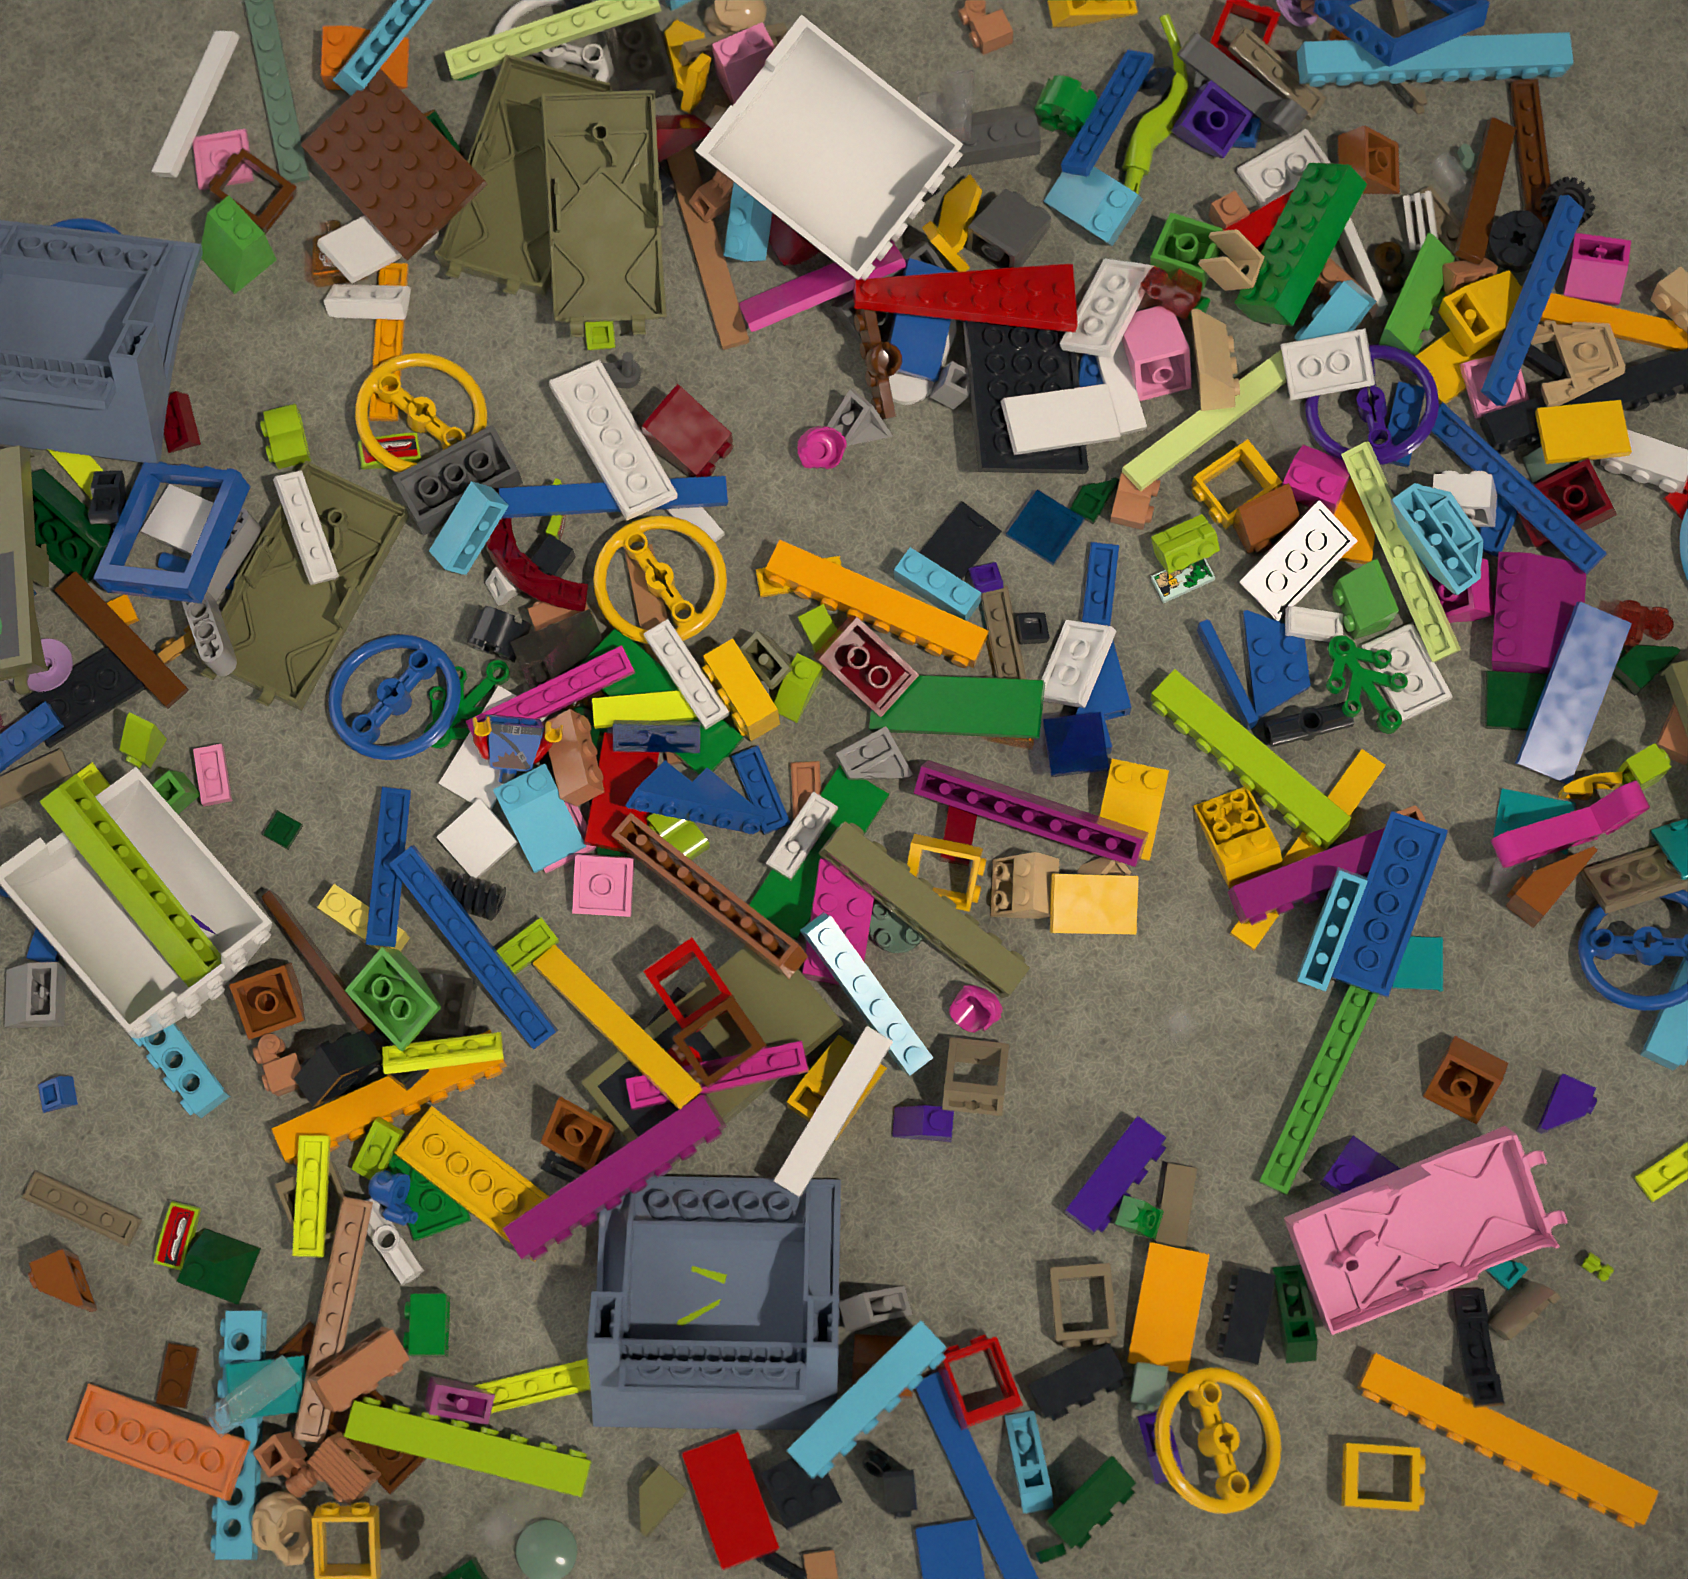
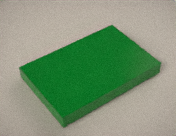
M395 1154L392 1156L388 1164L391 1173H404L410 1176V1189L405 1203L418 1213L417 1221L414 1224L408 1223L415 1242L472 1221L469 1211Z

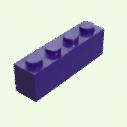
M1137 1116L1067 1207L1064 1214L1092 1235L1097 1230L1103 1233L1113 1219L1109 1216L1113 1208L1116 1206L1120 1209L1123 1197L1131 1196L1126 1191L1134 1182L1136 1185H1139L1149 1172L1145 1169L1151 1159L1157 1162L1166 1150V1147L1162 1144L1167 1137Z

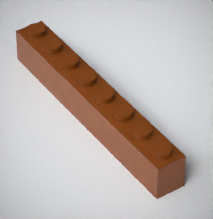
M630 813L612 833L614 839L628 853L788 979L792 977L808 958V955L798 943Z

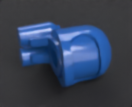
M386 1170L377 1172L369 1182L368 1191L370 1197L375 1202L387 1206L382 1211L384 1219L403 1226L407 1223L414 1224L417 1221L418 1213L405 1203L410 1189V1176L404 1173L392 1174Z

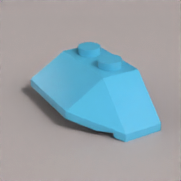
M1414 483L1390 500L1398 528L1435 579L1455 595H1459L1481 579L1483 538L1451 492Z

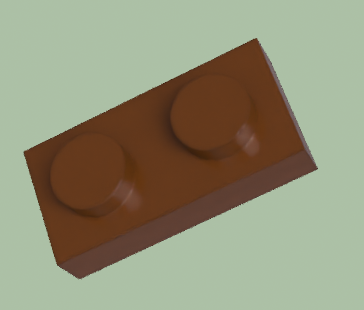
M168 1343L156 1404L187 1409L199 1348Z

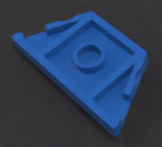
M1245 610L1243 611L1253 704L1258 718H1261L1269 711L1283 705L1289 699L1310 688L1305 638L1285 636L1284 623Z

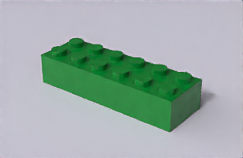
M1308 163L1261 251L1264 260L1254 287L1241 289L1234 302L1252 321L1294 325L1367 186L1363 178L1350 165Z

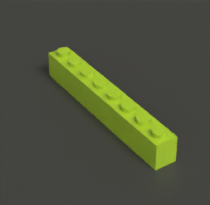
M1176 669L1151 693L1152 708L1162 717L1167 715L1174 721V727L1183 735L1189 734L1196 740L1195 744L1201 751L1206 754L1210 752L1218 759L1217 763L1225 771H1233L1239 776L1240 783L1249 791L1254 789L1262 796V802L1272 810L1275 808L1284 815L1283 819L1292 828L1296 829L1299 827L1306 833V839L1317 848L1321 846L1324 850H1327L1349 826L1351 817Z
M77 774L39 801L188 988L221 964L220 952Z
M363 1397L362 1402L354 1400L344 1435L346 1438L583 1498L592 1461L586 1460V1453L570 1449L568 1455L556 1452L558 1446L540 1442L539 1447L527 1445L528 1439L511 1434L508 1440L497 1437L499 1431L481 1427L480 1432L468 1430L469 1423L452 1419L449 1425L439 1422L440 1416L430 1415L426 1412H422L421 1417L410 1415V1408L393 1404L390 1410L380 1407L381 1401L367 1397Z

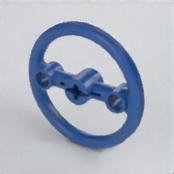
M404 634L377 638L355 650L337 670L329 691L328 707L331 721L342 740L362 755L381 760H397L411 757L435 744L453 723L460 703L461 687L459 676L447 654L437 645L426 639ZM398 648L416 650L409 657V667L399 679L389 678L381 682L377 688L378 703L368 714L357 716L352 723V727H349L343 716L342 697L345 686L356 668L371 656L382 651ZM427 662L424 667L418 668L421 663ZM436 667H440L446 678L447 698L444 709L435 724L426 733L405 744L397 746L372 744L380 737V727L391 714L402 715L410 709L412 698L409 693L421 680H427L434 676ZM371 726L368 731L362 732L365 727Z
M1685 890L1658 897L1675 901L1688 908V892ZM1598 903L1586 917L1578 940V954L1582 970L1594 989L1615 1004L1636 1010H1660L1687 1001L1688 982L1680 988L1665 994L1641 996L1621 991L1602 977L1594 964L1593 958L1595 956L1602 960H1608L1615 954L1636 955L1640 963L1648 966L1660 963L1664 956L1685 957L1688 961V934L1683 938L1663 937L1658 929L1650 926L1638 929L1634 936H1615L1610 930L1604 928L1596 930L1600 922L1607 915ZM1605 941L1610 943L1606 947L1597 946L1599 943Z

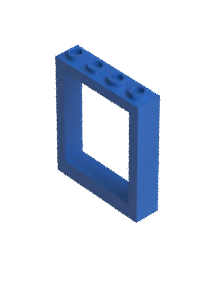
M1315 0L1313 13L1390 67L1484 26L1490 2L1488 0H1429L1448 13L1449 16L1395 39L1349 7V5L1361 0Z
M160 461L158 463L144 462L94 575V579L108 593L202 603L251 486L239 471L232 468L221 470L209 466L200 468L191 467L187 464L169 465ZM160 482L220 488L184 573L124 566Z

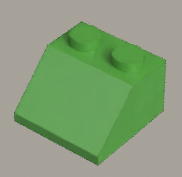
M1378 559L1372 560L1341 577L1333 588V599L1336 605L1341 607L1344 614V626L1348 632H1351L1354 640L1385 630L1399 612Z

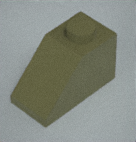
M758 630L740 648L750 666L772 690L792 670L789 656L774 639Z
M661 1465L656 1469L651 1466L640 1478V1481L643 1482L639 1487L640 1530L645 1537H648L688 1492Z

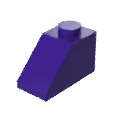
M1561 1074L1556 1080L1536 1132L1543 1134L1584 1117L1586 1113L1591 1114L1597 1102V1098L1594 1097L1596 1087L1566 1074Z
M927 1105L895 1107L892 1137L952 1142L954 1111L942 1110V1107Z
M1158 1411L1137 1416L1155 1484L1169 1481L1163 1472L1155 1446V1422ZM1170 1425L1172 1453L1178 1468L1185 1477L1172 1426Z

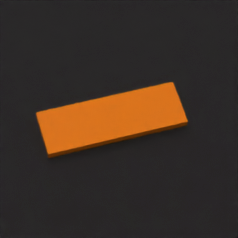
M89 1383L67 1440L68 1443L227 1501L231 1499L251 1443L249 1440Z

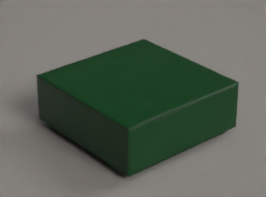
M277 810L262 835L289 850L303 825Z

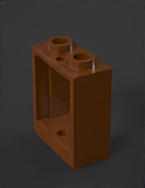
M242 148L238 154L234 152L228 158L225 164L227 168L221 175L217 173L210 181V198L219 204L229 196L222 190L245 162L281 189L259 217L234 200L266 235L297 196V187Z
M733 996L672 1037L676 1042L672 1048L681 1061L687 1058L693 1067L689 1073L696 1083L698 1082L700 1085L704 1083L707 1088L768 1047ZM728 1010L752 1047L711 1076H708L684 1040Z

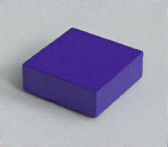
M997 562L969 568L973 587L981 593L1004 588Z

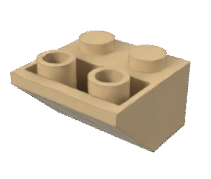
M1032 852L993 859L991 917L1029 919L1050 917L1052 874H1059V858Z

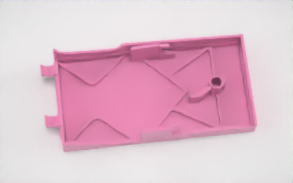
M1503 1126L1284 1217L1323 1326L1331 1335H1334L1476 1280L1479 1273L1495 1265L1545 1247L1559 1248V1244L1551 1234V1229L1558 1224H1568L1565 1213L1562 1210H1556L1545 1214L1530 1171L1535 1165L1547 1164L1543 1151L1537 1150L1524 1154L1517 1134Z

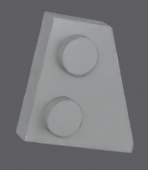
M886 726L835 754L848 780L903 779L913 776Z

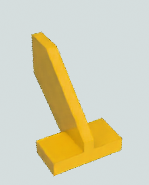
M676 19L665 31L664 42L676 87L684 91L681 109L690 114L704 97L711 57L701 53L692 64L681 65L678 57L683 43L705 38V33Z
M971 174L945 194L938 228L931 220L922 227L932 244L959 272L970 269V266L959 251L964 248L968 236V227L973 221L982 193L981 187Z

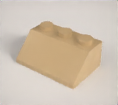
M1191 309L1193 349L1201 411L1234 408L1235 396L1240 395L1239 378L1233 379V374H1237L1236 357H1230V353L1234 352L1233 335H1227L1226 324L1198 309Z

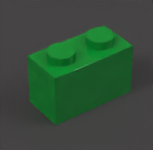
M410 1294V1301L405 1303V1319L409 1320V1332L404 1333V1350H408V1355L411 1357H449L450 1296L448 1294Z

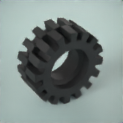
M1569 177L1560 178L1546 189L1540 200L1543 202L1540 204V209H1545L1542 212L1543 218L1548 216L1551 219L1560 195H1570L1584 209L1577 227L1579 228L1594 214L1592 211L1595 209L1596 204L1591 203L1595 198L1594 195H1588L1591 189L1588 187L1585 190L1583 188L1585 183L1581 181L1577 184V178L1575 177L1570 180Z

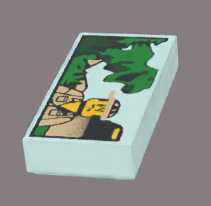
M1203 558L1188 565L1185 569L1177 570L1170 574L1164 570L1151 576V580L1164 604L1214 581L1215 576L1208 562Z

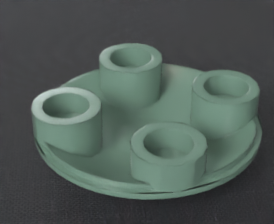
M877 902L872 909L869 933L873 941L880 948L892 953H904L918 946L923 939L920 933L882 903Z
M542 1520L535 1522L524 1530L518 1540L516 1547L517 1561L524 1574L531 1579H562L571 1571L576 1562L577 1543L575 1537L565 1525L557 1521Z

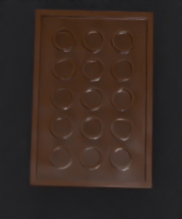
M381 68L362 91L357 90L301 144L407 261L488 185Z

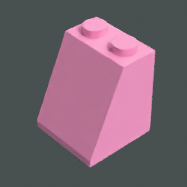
M763 22L712 44L716 75L732 106L761 71L766 59L775 49Z
M1171 304L1135 312L1122 337V342L1139 401L1191 389L1190 349Z

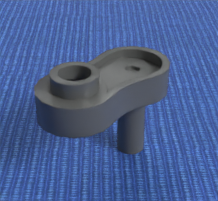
M625 352L622 355V360L617 362L602 363L616 388L635 387L641 379V368L633 360V354L630 352Z

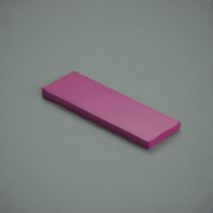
M892 239L889 242L893 245L881 261L877 258L873 261L872 264L875 266V269L867 279L882 278L906 267L905 260ZM834 262L738 304L751 332H754L853 290L855 280L857 279Z

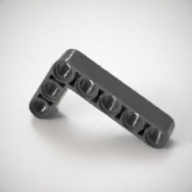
M1195 32L1192 33L1177 54L1182 61L1208 81L1212 80L1254 113L1253 116L1259 118L1263 124L1270 129H1275L1281 137L1292 136L1308 114L1302 106L1292 99H1281Z

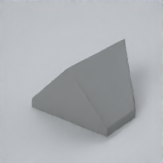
M853 388L848 391L827 425L842 433L847 447L849 445L893 437L874 406Z

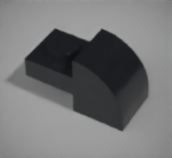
M123 470L94 472L90 487L92 494L88 513L90 524L118 523L126 504V485Z

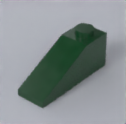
M1301 1265L1273 1267V1275H1276L1274 1285L1280 1334L1286 1364L1316 1361L1318 1339Z

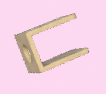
M1238 230L1210 232L1209 238L1228 257L1201 259L1198 265L1224 291L1253 288L1264 256ZM1245 267H1249L1247 275L1241 271Z

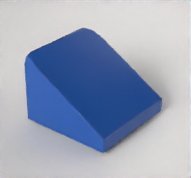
M58 1076L38 1084L43 1113L78 1105L72 1076Z

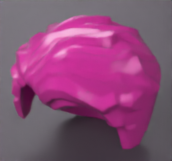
M815 426L808 429L798 440L797 453L802 465L810 469H818L820 467L831 469L836 467L840 463L847 447L845 437L836 429L828 426Z
M963 985L949 1009V1014L954 1022L964 1030L973 1033L984 1028L982 1031L985 1032L992 1024L999 1021L1003 1012L1002 1006L995 994L989 992L986 988L976 985Z

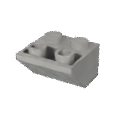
M58 962L26 963L7 969L5 1028L64 1026L66 968Z

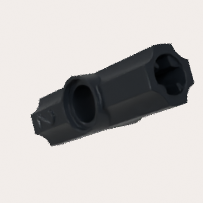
M1345 702L1317 709L1310 707L1298 714L1266 721L1263 724L1264 735L1270 747L1298 740L1310 741L1318 735L1352 727L1354 725V718L1347 717L1342 712V706ZM1303 720L1311 721L1315 728H1307Z

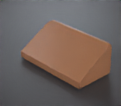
M1484 257L1483 262L1479 266L1467 260L1443 264L1445 297L1466 285L1496 275L1498 266L1486 257Z

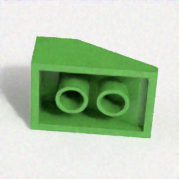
M381 947L345 989V992L400 1051H404L441 1008L415 966L399 950Z

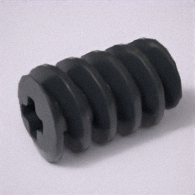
M451 869L444 880V884L461 906H464V910L468 914L472 913L475 909L477 917H482L486 913L487 920L492 921L500 912L506 896V887L502 889L500 894L497 893V884L495 883L487 890L486 880H482L477 887L475 886V877L471 876L467 883L464 882V873H460L455 880L453 879V870Z

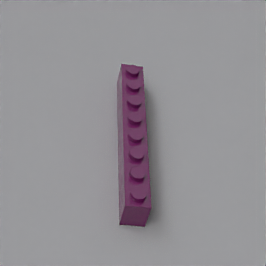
M928 760L921 766L914 794L1136 867L1141 860L1149 834L1148 832Z
M700 1095L502 1229L521 1259L531 1258L535 1261L547 1254V1247L554 1242L561 1244L573 1236L571 1231L581 1225L584 1228L598 1219L596 1214L606 1208L607 1211H610L623 1202L621 1197L630 1191L632 1194H635L648 1185L646 1181L654 1175L659 1178L672 1170L671 1164L679 1158L684 1161L698 1152L696 1147L706 1141L707 1144H710L723 1135L721 1130L726 1128L727 1125L709 1096Z

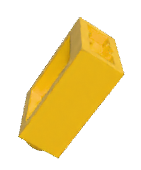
M1248 439L1199 472L1192 480L1191 491L1196 500L1200 503L1204 502L1210 509L1208 512L1212 520L1216 524L1221 523L1225 529L1233 524L1237 509L1228 514L1205 484L1241 460L1264 489L1247 502L1269 493L1282 485L1280 478Z
M914 834L907 865L910 868L909 872L916 878L919 875L923 850L973 860L966 894L933 887V891L940 897L946 896L956 904V909L970 912L972 902L978 903L981 886L976 885L978 875L983 876L987 859L981 858L983 848Z
M1354 1443L1343 1444L1341 1507L1419 1511V1505H1424L1425 1488L1420 1486V1474L1425 1473L1426 1460L1425 1455H1420L1421 1448ZM1359 1453L1410 1456L1409 1502L1357 1499Z
M328 1502L317 1506L312 1516L314 1579H380L379 1505L370 1506L369 1503L358 1502L351 1506H339L338 1503ZM326 1522H368L370 1564H327Z

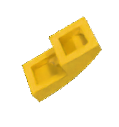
M1622 772L1598 773L1579 778L1563 786L1558 793V799L1588 800L1593 794V789L1615 790L1622 784Z

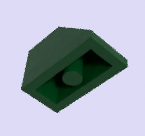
M1635 645L1629 652L1623 649L1612 675L1635 696L1674 660L1681 650L1674 646Z

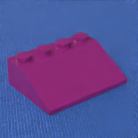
M1499 552L1492 671L1550 673L1576 602L1585 603L1587 575L1572 561L1532 553Z

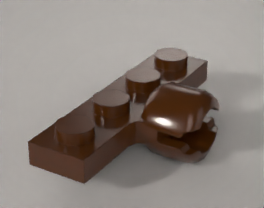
M857 309L854 316V324L856 330L861 335L860 354L862 359L865 360L868 370L865 372L867 386L871 387L873 398L871 399V405L874 406L882 420L896 417L889 377L900 370L902 354L896 345L890 342L882 343L876 312L874 310Z

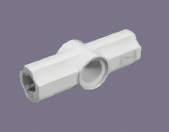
M372 1198L366 1199L365 1201L373 1202L367 1233L372 1239L374 1246L379 1250L402 1286L412 1282L424 1272L423 1268L404 1241L402 1234L392 1222L384 1219L382 1215L384 1209L381 1204L375 1202ZM388 1234H394V1244L389 1248H383V1238Z

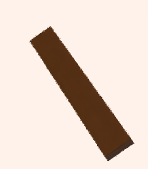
M1538 79L1510 80L1509 86L1514 127H1516L1515 135L1524 209L1538 217L1546 230L1548 226L1547 221L1550 218L1548 216L1543 218L1542 212L1545 209H1540V204L1543 202L1540 199L1544 194L1543 192L1551 186L1539 83Z
M1493 116L1487 121L1454 255L1478 266L1484 260L1516 127Z
M76 571L54 589L167 709L189 691L181 680Z
M270 890L262 896L264 903L360 1031L364 1030L366 1034H371L377 1029L376 1025L345 992L347 986L280 896Z

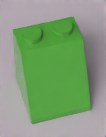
M227 196L207 213L201 243L203 251L201 259L235 295L277 259L265 233L230 196Z

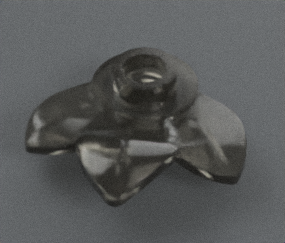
M386 1501L379 1504L380 1549L394 1547L400 1561L408 1560L420 1546L419 1531H421L425 1523L423 1511L414 1504L401 1506L394 1501ZM406 1515L412 1518L411 1525L405 1523Z

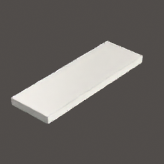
M600 359L549 381L551 390L626 521L677 499L678 494Z

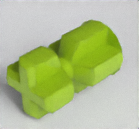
M1589 1252L1587 1254L1588 1257L1583 1260L1584 1263L1580 1266L1590 1273L1597 1271V1278L1603 1282L1607 1281L1614 1272V1268L1609 1264L1601 1266V1259L1592 1252Z

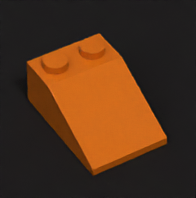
M323 26L321 77L326 90H344L333 79L372 30L355 26ZM407 37L402 39L381 66L382 71L399 89H407L409 38Z

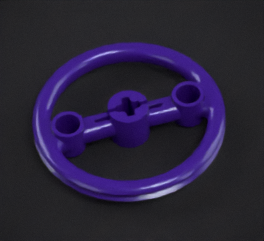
M1369 345L1374 377L1375 359L1394 361L1405 366L1418 377L1426 396L1425 413L1418 428L1405 441L1398 445H1393L1391 434L1386 428L1384 421L1387 414L1384 392L1376 386V382L1373 386H1367L1370 389L1372 404H1374L1377 421L1375 423L1372 408L1369 406L1367 387L1359 388L1360 391L1357 395L1359 416L1368 425V441L1379 464L1383 465L1409 455L1429 436L1438 416V390L1428 368L1409 352L1386 345ZM1320 395L1307 397L1305 410L1311 434L1327 453L1343 460L1341 454L1350 449L1334 441L1322 427L1318 414ZM1377 440H1386V442L1383 444L1374 443Z

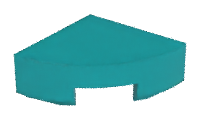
M1506 1261L1486 1269L1507 1291L1529 1270L1525 1265L1514 1261Z

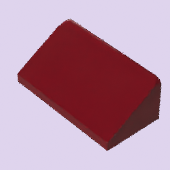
M178 391L168 396L164 425V437L168 453L201 445L189 395Z
M949 805L943 840L972 846L977 814ZM940 854V862L969 866L970 859Z

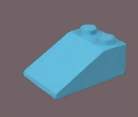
M1093 167L1088 177L1062 172L1043 202L1112 246L1143 199L1120 182Z
M545 764L493 789L534 873L587 847L564 801L560 799L558 789Z

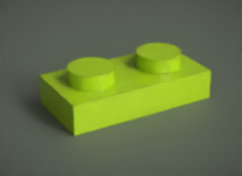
M540 917L496 951L516 975L560 941L543 918Z
M381 1117L376 1118L351 1169L369 1180L377 1172L386 1170L404 1131Z

